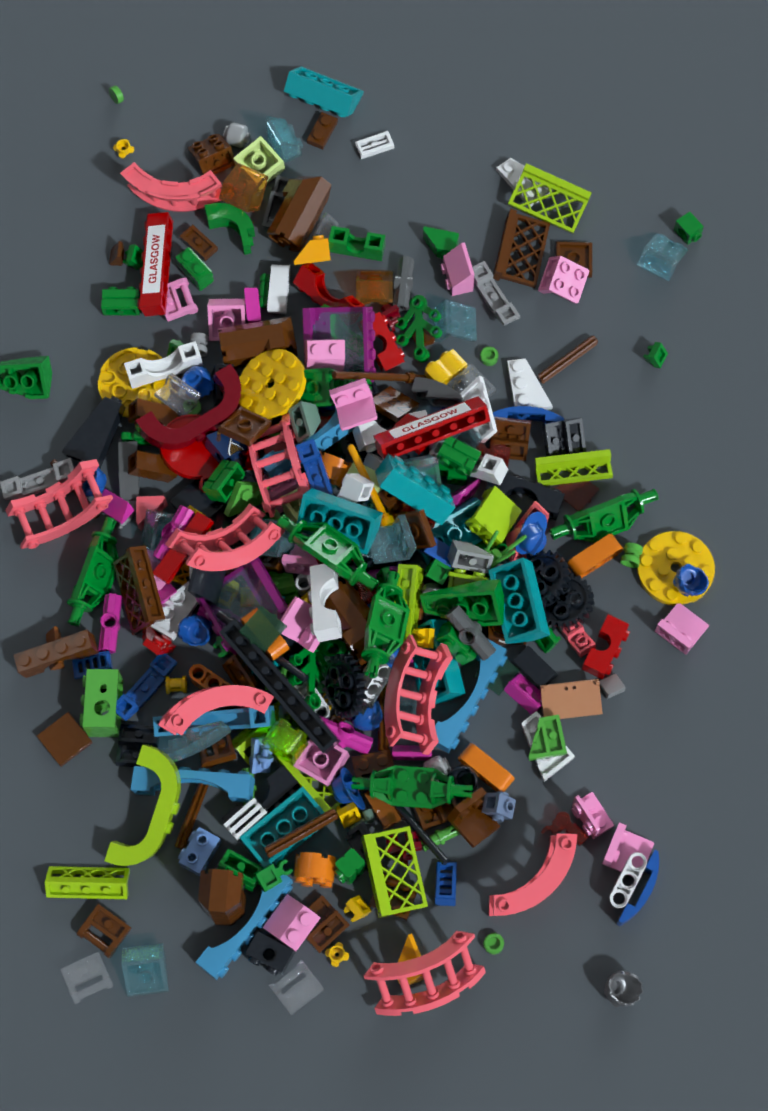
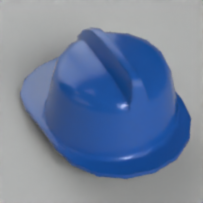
M534 512L525 520L516 540L523 535H526L527 538L515 547L518 553L535 555L545 547L547 542L545 535L547 519L542 512Z
M343 767L340 770V775L331 783L334 798L342 804L354 802L360 809L364 810L365 803L358 789L351 788V784H356V782H352L353 775L347 768Z

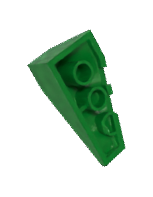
M49 356L27 357L0 362L1 390L8 391L9 394L23 395L28 399L49 398L52 381Z
M500 579L481 580L420 594L424 613L445 617L447 612L456 605H459L472 621L478 622L481 626L503 625L504 594Z

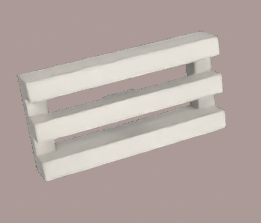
M388 131L355 142L361 159L394 149V143Z
M253 798L223 825L236 840H239L240 836L257 824L268 813ZM253 805L256 806V807L253 808L247 815H245L238 823H236L232 828L230 827L236 820H238V819H239L245 812H247ZM258 810L261 812V813H260L259 815H257L250 823H248L241 831H239L238 833L235 832L241 825H243V824H244L250 817H252Z

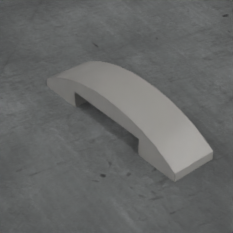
M485 261L473 266L474 283L495 317L504 326L519 319V313L512 302L509 303L493 279V273Z
M68 458L54 463L52 468L23 478L16 476L1 481L4 499L10 500L45 492V489L57 482H65L68 479L67 475L74 470L72 459Z

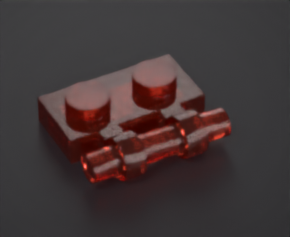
M483 443L476 447L477 450L482 452L480 457L489 454L502 458L508 468L510 447L499 444L488 449Z

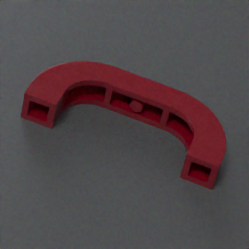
M229 364L214 375L213 380L223 395V400L218 406L187 425L176 429L162 425L153 412L150 411L135 420V428L147 442L158 448L175 450L187 447L196 441L198 443L202 442L206 435L218 431V427L237 410L241 397V382L233 366Z

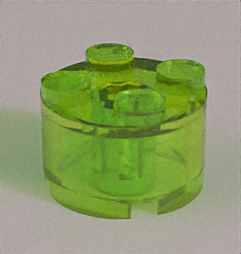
M281 718L279 721H275L263 738L262 743L264 746L268 743L271 746L269 751L286 762L292 760V764H295L309 744L306 739L307 734L300 729L294 730L290 727L291 724Z

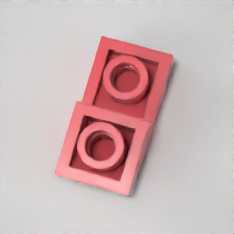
M577 622L578 628L571 625L570 631H568L567 627H564L561 633L581 658L589 653L591 648L595 649L597 647L596 643L584 631L583 625Z

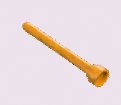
M353 444L348 445L347 449L359 474L371 481ZM373 486L370 497L376 510L383 512L380 527L381 529L389 528L396 522L393 516L386 512Z

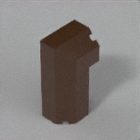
M301 176L289 179L283 190V197L285 199L267 231L268 237L283 248L286 245L290 246V251L300 252L329 199L332 184L322 176Z
M291 316L218 329L224 364H233L234 366L246 365L259 354L273 349L287 350L296 357L298 356Z
M340 581L338 582L339 589L328 596L324 607L336 610L341 620V640H345L349 653L353 655L354 659H358L359 665H363L366 661L361 657V653L364 649L365 627L370 608L354 586L349 585V581H345L346 584Z
M208 869V874H206L205 870H201L198 901L215 925L233 926L238 919L245 915L247 898L243 891V873L238 872V876H234L231 870Z

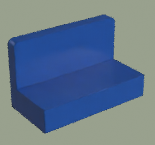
M434 537L436 546L420 549L421 553L431 559L439 560L452 568L451 571H454L447 558L450 546Z

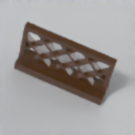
M510 208L504 225L493 279L499 281L501 278L535 288L550 223L517 214V210ZM518 220L525 222L528 227L521 230L517 225ZM534 227H544L545 230L542 234L538 235ZM528 230L534 235V238L527 240L523 234ZM520 235L524 241V243L520 245H517L514 241V237ZM535 240H537L541 246L537 250H534L530 244ZM527 245L531 253L524 256L520 248ZM517 251L521 257L516 261H513L510 253ZM534 256L537 260V264L533 266L527 261V258ZM521 261L527 266V269L520 271L516 265ZM513 267L517 274L514 276L508 275L506 270ZM530 271L534 277L533 281L526 280L523 274Z
M146 546L127 548L126 554L113 562L131 633L132 635H137L155 622L165 620V615Z

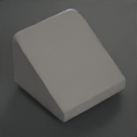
M617 674L600 680V687L607 699L624 692L626 689Z

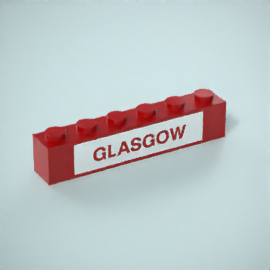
M169 212L147 214V221L144 223L146 236L143 237V267L140 269L142 281L139 283L140 298L137 302L138 308L144 316L166 315L173 220Z
M477 396L373 435L377 452L384 460L388 454L393 457L395 455L401 456L490 422L487 405Z

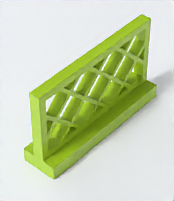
M526 163L508 205L573 234L592 192ZM524 177L532 181L533 187L524 190L522 185ZM545 186L550 194L540 197L537 188ZM535 189L538 198L528 201L526 192ZM523 194L526 203L519 205L513 202L515 196ZM563 194L566 201L557 204L554 195ZM551 197L554 206L545 209L542 200ZM539 201L542 210L535 212L531 209L530 204ZM578 201L583 203L580 210L573 212L571 202ZM568 204L571 213L561 216L558 207ZM556 209L559 217L550 219L546 212ZM572 216L574 220L572 228L564 224V218Z
M410 826L363 835L361 840L378 918L428 907ZM406 832L408 841L404 846L394 840L398 833ZM385 837L390 841L385 850L377 846L376 838ZM392 843L402 849L397 858L387 853ZM404 851L412 856L409 866L399 861ZM384 855L394 860L389 871L381 865ZM396 863L406 868L401 878L391 873ZM408 871L416 875L417 881L414 886L403 880ZM389 875L399 881L394 890L386 887L385 881ZM401 883L411 889L406 898L396 893ZM413 891L421 896L422 904L414 905L408 901ZM393 895L403 901L399 909L391 910L390 900Z

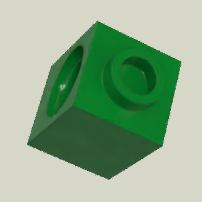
M689 211L676 220L674 231L688 245L702 237L704 226Z
M431 559L424 571L423 577L440 586L444 584L452 568L437 559Z
M337 639L322 642L320 652L326 661L330 660L331 656H335V654L328 652L332 647L338 649V652L335 654H349L346 644Z

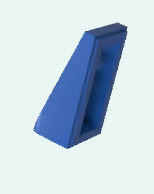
M103 651L83 659L72 660L74 679H81L83 675H86V663L88 662L90 663V669H94L93 661H97L98 668L96 669H113L110 651ZM101 660H105V666L103 667L101 664ZM78 664H82L83 672L79 673Z
M441 862L436 864L435 905L437 906L456 905L457 862H448L446 865H443ZM452 870V873H440V871ZM440 878L452 879V881H440ZM440 887H452V889H440Z

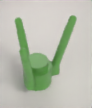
M496 530L484 549L494 555L490 569L513 555L516 551L512 549L526 539L527 536L523 535L500 553L497 549H490L499 533Z

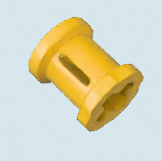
M182 676V678L166 677L165 686L167 694L171 692L187 693L186 676Z

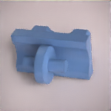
M272 737L251 738L252 748L251 757L249 758V772L251 774L270 773L271 762L274 761Z

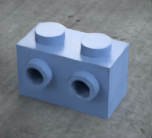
M199 827L197 831L191 833L188 839L190 842L186 849L183 848L178 856L180 866L200 876L201 870L206 871L222 843L219 837Z

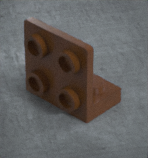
M220 134L210 135L207 139L197 141L188 147L189 152L197 160L202 175L210 170L215 175L235 166L231 146Z
M482 787L473 793L472 798L467 797L455 806L447 816L448 821L472 848L476 847L500 828L497 821L492 820L491 816L482 813V804L484 802L482 799L486 795V791Z

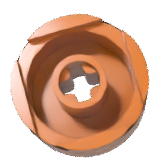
M319 450L330 483L341 488L342 480L352 463L345 462L344 459Z
M300 852V855L296 854L294 882L301 883V886L313 887V884H320V887L332 888L336 857L328 855L327 859L322 856V853Z

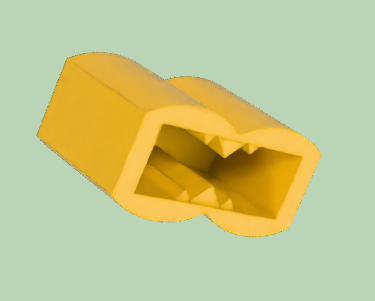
M452 349L443 352L439 360L428 363L425 367V376L428 379L436 380L448 386L467 371L468 364Z

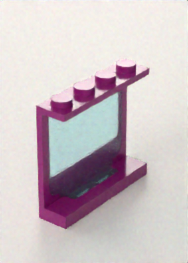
M372 307L303 308L304 340L343 339L345 340L343 371L376 373V368L374 367L376 351L373 348V341L375 340V330H373L375 313ZM304 343V368H305V343Z
M259 557L240 566L224 578L217 606L210 605L203 598H196L199 605L204 606V614L207 619L213 622L214 626L212 628L214 632L223 639L221 641L222 646L226 651L230 650L234 655L237 652L219 633L226 627V624L216 617L219 611L224 612L230 618H235L242 625L240 619L255 608H258L272 626L276 628L288 608L287 603Z

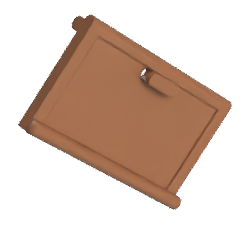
M599 679L540 685L543 717L559 715L560 719L603 714Z

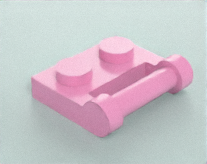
M181 278L168 283L165 315L168 322L187 314L198 312V307L194 304L188 288L189 282L187 278ZM178 288H181L187 304L185 307H182L176 291Z

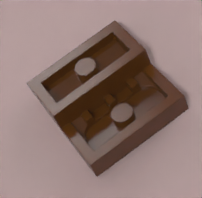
M494 417L497 432L491 437L489 455L504 459L526 461L531 421Z
M453 798L452 804L445 803L432 809L412 807L418 824L423 830L449 822L447 816L457 806L455 798Z
M323 895L308 907L321 917L306 937V940L318 953L324 950L350 926Z

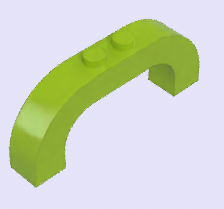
M147 744L142 745L136 764L149 768L158 775L161 782V792L147 835L142 842L137 845H127L118 841L110 842L104 861L114 865L129 866L138 864L156 854L163 845L167 834L171 833L174 825L171 822L173 815L178 813L180 807L178 799L181 792V779L177 766L165 752Z

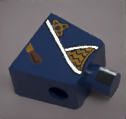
M218 431L206 435L204 446L219 464L222 460L238 462L242 468L245 467L242 459L248 451L247 445Z

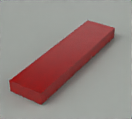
M197 512L184 531L205 535L214 522ZM170 548L153 571L154 576L169 585L189 556L186 553Z

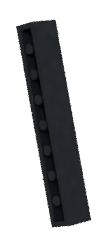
M232 620L219 632L322 753L327 754L341 742L338 736L237 620Z

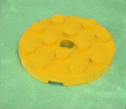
M138 348L121 350L108 358L100 370L98 390L101 399L103 400L104 397L109 399L116 397L122 400L121 403L126 407L123 417L128 418V405L137 398L165 404L171 394L172 377L134 389L130 385L124 363L139 358L145 360L162 359L159 354L148 349L147 351Z
M283 349L265 351L251 359L239 377L241 382L240 406L269 420L279 415L287 414L288 410L299 402L305 390V368L302 362L293 353ZM274 381V385L271 388H268V383Z
M680 531L664 532L650 539L643 547L642 555L639 556L640 564L637 568V574L643 589L653 599L671 606H676V604L680 603L688 604L699 600L710 588L715 574L713 556L707 546L697 537ZM679 564L681 568L686 564H691L702 569L708 576V588L698 596L689 595L687 597L682 595L673 584V579L677 572H673L671 566Z

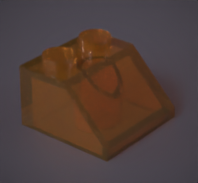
M238 163L224 180L219 199L247 213L260 210L268 176Z
M357 270L356 299L364 305L371 302H378L381 305L389 302L393 303V271Z

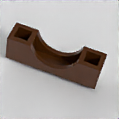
M84 630L14 654L18 673L28 678L43 673L53 663L67 659H83L99 652L94 635L88 630Z

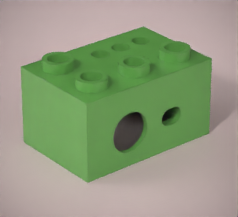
M87 669L86 675H83L85 694H82L81 705L84 706V714L80 715V726H83V731L87 733L88 737L119 736L121 717L116 714L117 700L123 695L124 680L118 669ZM109 711L107 714L102 715L103 712Z

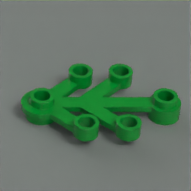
M416 295L409 303L410 309L403 318H398V323L395 325L398 329L404 330L414 315L415 320L404 334L397 336L396 342L401 347L406 346L416 331V348L413 356L418 362L424 363L429 359L430 353L424 347L423 328L430 332V335L435 339L441 337L442 330L438 326H433L424 320L423 312L429 315L433 322H438L441 319V313L436 309L428 307L424 296Z
M322 642L319 643L314 653L303 648L298 654L291 655L289 658L290 663L294 666H299L308 655V662L300 670L306 675L308 674L307 695L305 699L313 709H318L321 705V699L315 693V678L319 683L317 686L318 692L320 694L326 693L322 691L325 685L321 683V681L325 680L322 676V673L326 672L324 666H327V662L320 652ZM293 674L289 676V681L294 686L302 683Z

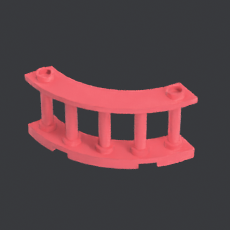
M135 162L120 173L129 183L127 184L128 188L146 203L167 211L190 212L205 208V205L218 203L227 197L220 188L222 187L221 182L211 170L200 177L181 183L161 181L153 178Z
M289 413L283 415L280 423L271 426L259 438L283 430L279 435L260 442L256 440L250 447L248 446L253 470L264 500L262 507L265 513H269L270 518L274 517L276 507L298 499L302 500L303 494L311 489L306 473H302L300 469L301 461L294 445L296 437ZM280 442H286L287 448L284 449V452L259 460L258 450ZM284 459L291 461L293 468L290 471L264 480L262 467ZM291 478L297 479L300 488L297 492L271 501L267 487Z
M97 459L79 462L75 469L67 475L68 479L65 482H57L45 489L46 493L35 497L33 494L10 501L5 510L7 516H17L25 533V538L20 545L21 549H34L40 544L68 534L93 519L102 510L108 508V504L113 499V496L102 497L93 476L99 467ZM86 480L94 495V500L90 504L82 489L83 483ZM75 490L83 508V511L75 517L72 516L65 500L66 495ZM58 501L66 520L65 523L53 527L46 510L47 504ZM36 509L39 511L47 531L33 535L25 513Z
M249 503L245 510L232 521L233 524L207 532L205 535L189 533L176 528L165 545L190 556L186 564L193 568L204 571H224L245 565L265 553L281 537L285 530L271 521L267 525L262 520L266 514ZM258 526L262 532L251 540L246 535ZM239 540L244 543V545L235 549L229 547Z
M409 634L400 646L389 675L384 703L385 730L391 747H394L397 741L402 738L418 742L422 754L429 755L438 744L435 720L431 719V709L435 708L437 691L435 690L438 679H442L445 670L453 659L446 644L440 643L435 651L417 647L413 635ZM414 655L430 658L426 670L408 667ZM405 674L422 678L419 693L402 689ZM400 696L417 700L416 715L400 711ZM400 719L414 722L417 734L403 731Z
M241 685L209 687L187 695L173 705L157 725L173 735L178 733L182 736L198 717L219 707L252 708L265 714L274 696L260 689Z
M556 833V835H550L548 852L540 870L525 885L512 892L489 895L488 916L516 914L536 906L551 895L561 884L572 864L576 850L577 834Z
M456 931L444 944L415 959L397 963L374 962L365 973L364 979L377 981L382 998L374 1008L376 1014L401 1016V1012L413 1011V1014L429 1011L460 996L459 993L467 987L468 989L472 988L486 973L484 966L472 964L467 946L475 938L474 933ZM461 953L464 966L455 974L451 959ZM444 964L448 980L435 987L430 970ZM422 974L427 990L412 994L407 977ZM398 979L403 995H390L385 980Z

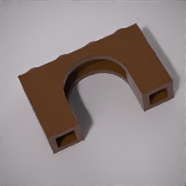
M139 398L128 405V422L135 423V420L150 411L153 412L157 420L165 427L172 420L179 417L177 415V407ZM137 450L128 457V475L167 483L177 477V474L166 466L161 454Z

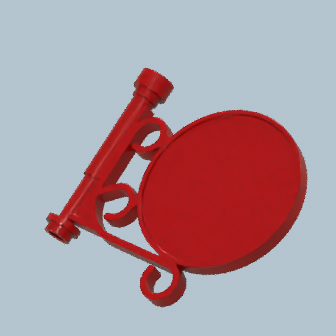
M183 415L172 420L166 427L173 429L181 428L202 415ZM205 439L202 442L198 443L196 441L181 449L168 450L159 448L164 463L171 471L184 478L200 479L199 489L205 493L202 489L203 482L208 481L219 465L217 460L204 446ZM248 448L245 456L247 458L245 467L242 468L244 471L253 469Z

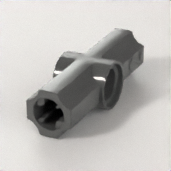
M410 256L399 258L397 275H395L394 279L395 293L393 306L396 304L399 307V312L408 311L410 293H412L414 259L410 258Z
M456 605L446 613L445 617L459 632L460 641L465 645H470L482 661H485L495 653L496 649L482 633L481 625L476 621H472L459 605Z

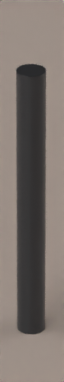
M395 806L396 811L416 832L443 865H446L449 859L403 806Z

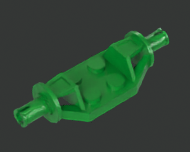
M332 368L305 369L306 386L299 402L316 404L317 407L334 406L335 404L329 390L358 380L333 379L332 372L338 370ZM366 379L368 385H371V380Z
M631 489L630 493L617 496V498L584 511H578L570 516L566 514L563 517L564 524L549 529L550 536L553 540L569 534L572 540L579 539L595 543L608 534L616 535L629 530L639 514L644 513V505L659 500L657 491L652 489L639 494L636 489ZM634 504L635 508L628 514L627 507ZM583 525L585 531H576L575 527Z
M286 515L280 517L277 525L290 533L289 543L294 542L304 552L310 553L337 572V575L348 580L349 585L353 586L359 581L371 591L376 588L379 580L365 572L368 564L364 562L358 544L326 522H307L303 519L296 524ZM303 530L314 532L310 537L302 534ZM352 559L358 567L356 571L349 566Z
M105 517L101 532L93 531L91 534L92 540L87 549L88 554L78 582L73 587L71 598L67 600V604L73 607L67 621L72 626L79 627L83 613L92 612L95 606L104 601L105 595L110 593L116 576L113 562L119 559L115 546L117 539L111 536L117 523L113 518ZM103 543L107 544L108 553L103 551ZM85 595L92 596L87 603L83 601Z
M395 571L387 573L386 583L377 586L376 593L371 601L365 627L364 649L361 653L363 660L368 662L365 675H369V678H376L378 676L379 665H384L389 661V657L403 644L410 609L403 598V590L397 586L400 574Z
M394 765L378 772L373 770L370 778L353 776L352 782H359L360 784H351L352 789L369 790L370 797L373 799L376 797L392 806L432 809L445 803L452 804L454 796L472 798L473 792L464 791H472L473 785L455 784L453 776H447L438 769L429 767ZM437 780L444 781V782H448V784H447V783H442V782H437Z

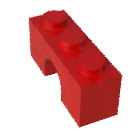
M378 312L375 314L373 330H375V337L382 340L383 350L376 355L375 360L383 373L405 362L403 359L405 355L402 349L397 347L395 343L396 337L392 331H389L385 315H381ZM362 320V321L358 322L357 324H358V326H359V328H360V330H361V332H362V334H363V320Z
M608 614L598 637L606 640L609 648L604 651L591 648L582 670L600 679H604L606 674L610 675L614 667L611 662L613 658L618 659L622 650L619 646L622 641L626 642L630 631H628L629 624Z

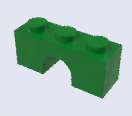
M332 226L328 240L331 253L382 261L386 246L385 235L367 232L365 238L353 236L350 233V229Z

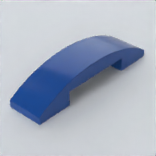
M531 406L508 407L493 412L494 417L542 421L544 423L564 420L563 417L554 412Z
M311 439L295 445L300 461L304 465L310 487L334 495L315 440Z
M168 654L158 655L149 664L150 668L126 695L123 694L117 700L116 714L124 721L132 717L155 694L166 680V677L170 675L177 665V661Z
M654 850L644 869V872L650 874V877L635 907L627 903L617 922L618 926L631 920L641 910L651 895L659 871V851Z

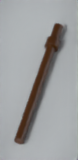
M332 372L333 379L361 380L365 378L381 381H404L413 384L415 377L426 378L425 375H418L413 372H405L404 374Z

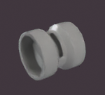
M204 333L191 334L190 342L196 341L201 357H205L208 351L206 347L209 341L208 335Z

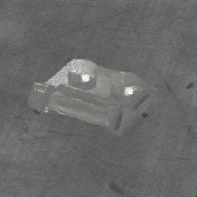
M470 364L447 384V386L460 394L463 391L458 385L460 382L467 387L478 376H482L488 398L496 392V388L473 364Z
M99 952L60 969L75 1004L106 987L107 989L113 987L112 980ZM102 975V981L77 992L76 986Z
M302 960L297 963L298 966L282 979L269 985L291 1016L324 991L322 985ZM301 973L306 975L304 979L283 994L281 992L283 987Z

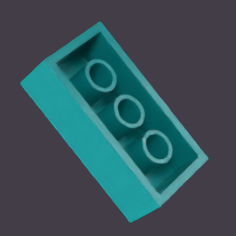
M388 454L375 471L380 488L416 510L424 509L426 516L440 525H443L456 508L449 488L445 485L439 486L432 477L428 475L423 476L416 467L412 465L410 467L407 466L396 455L393 457Z
M302 786L240 836L241 843L261 867L264 868L270 863L276 866L280 860L287 857L317 831L272 857L267 856L264 848L325 812Z

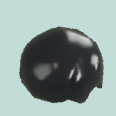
M460 765L454 767L447 775L454 777L455 784L473 785L472 791L464 790L465 792H473L478 786V776L474 769L469 766Z

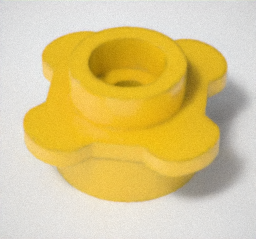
M121 139L113 146L114 151L118 152L120 158H125L126 155L134 152V147L130 146L127 139Z
M337 942L335 946L325 951V955L330 958L333 967H338L339 963L349 959V953L345 952L343 944Z

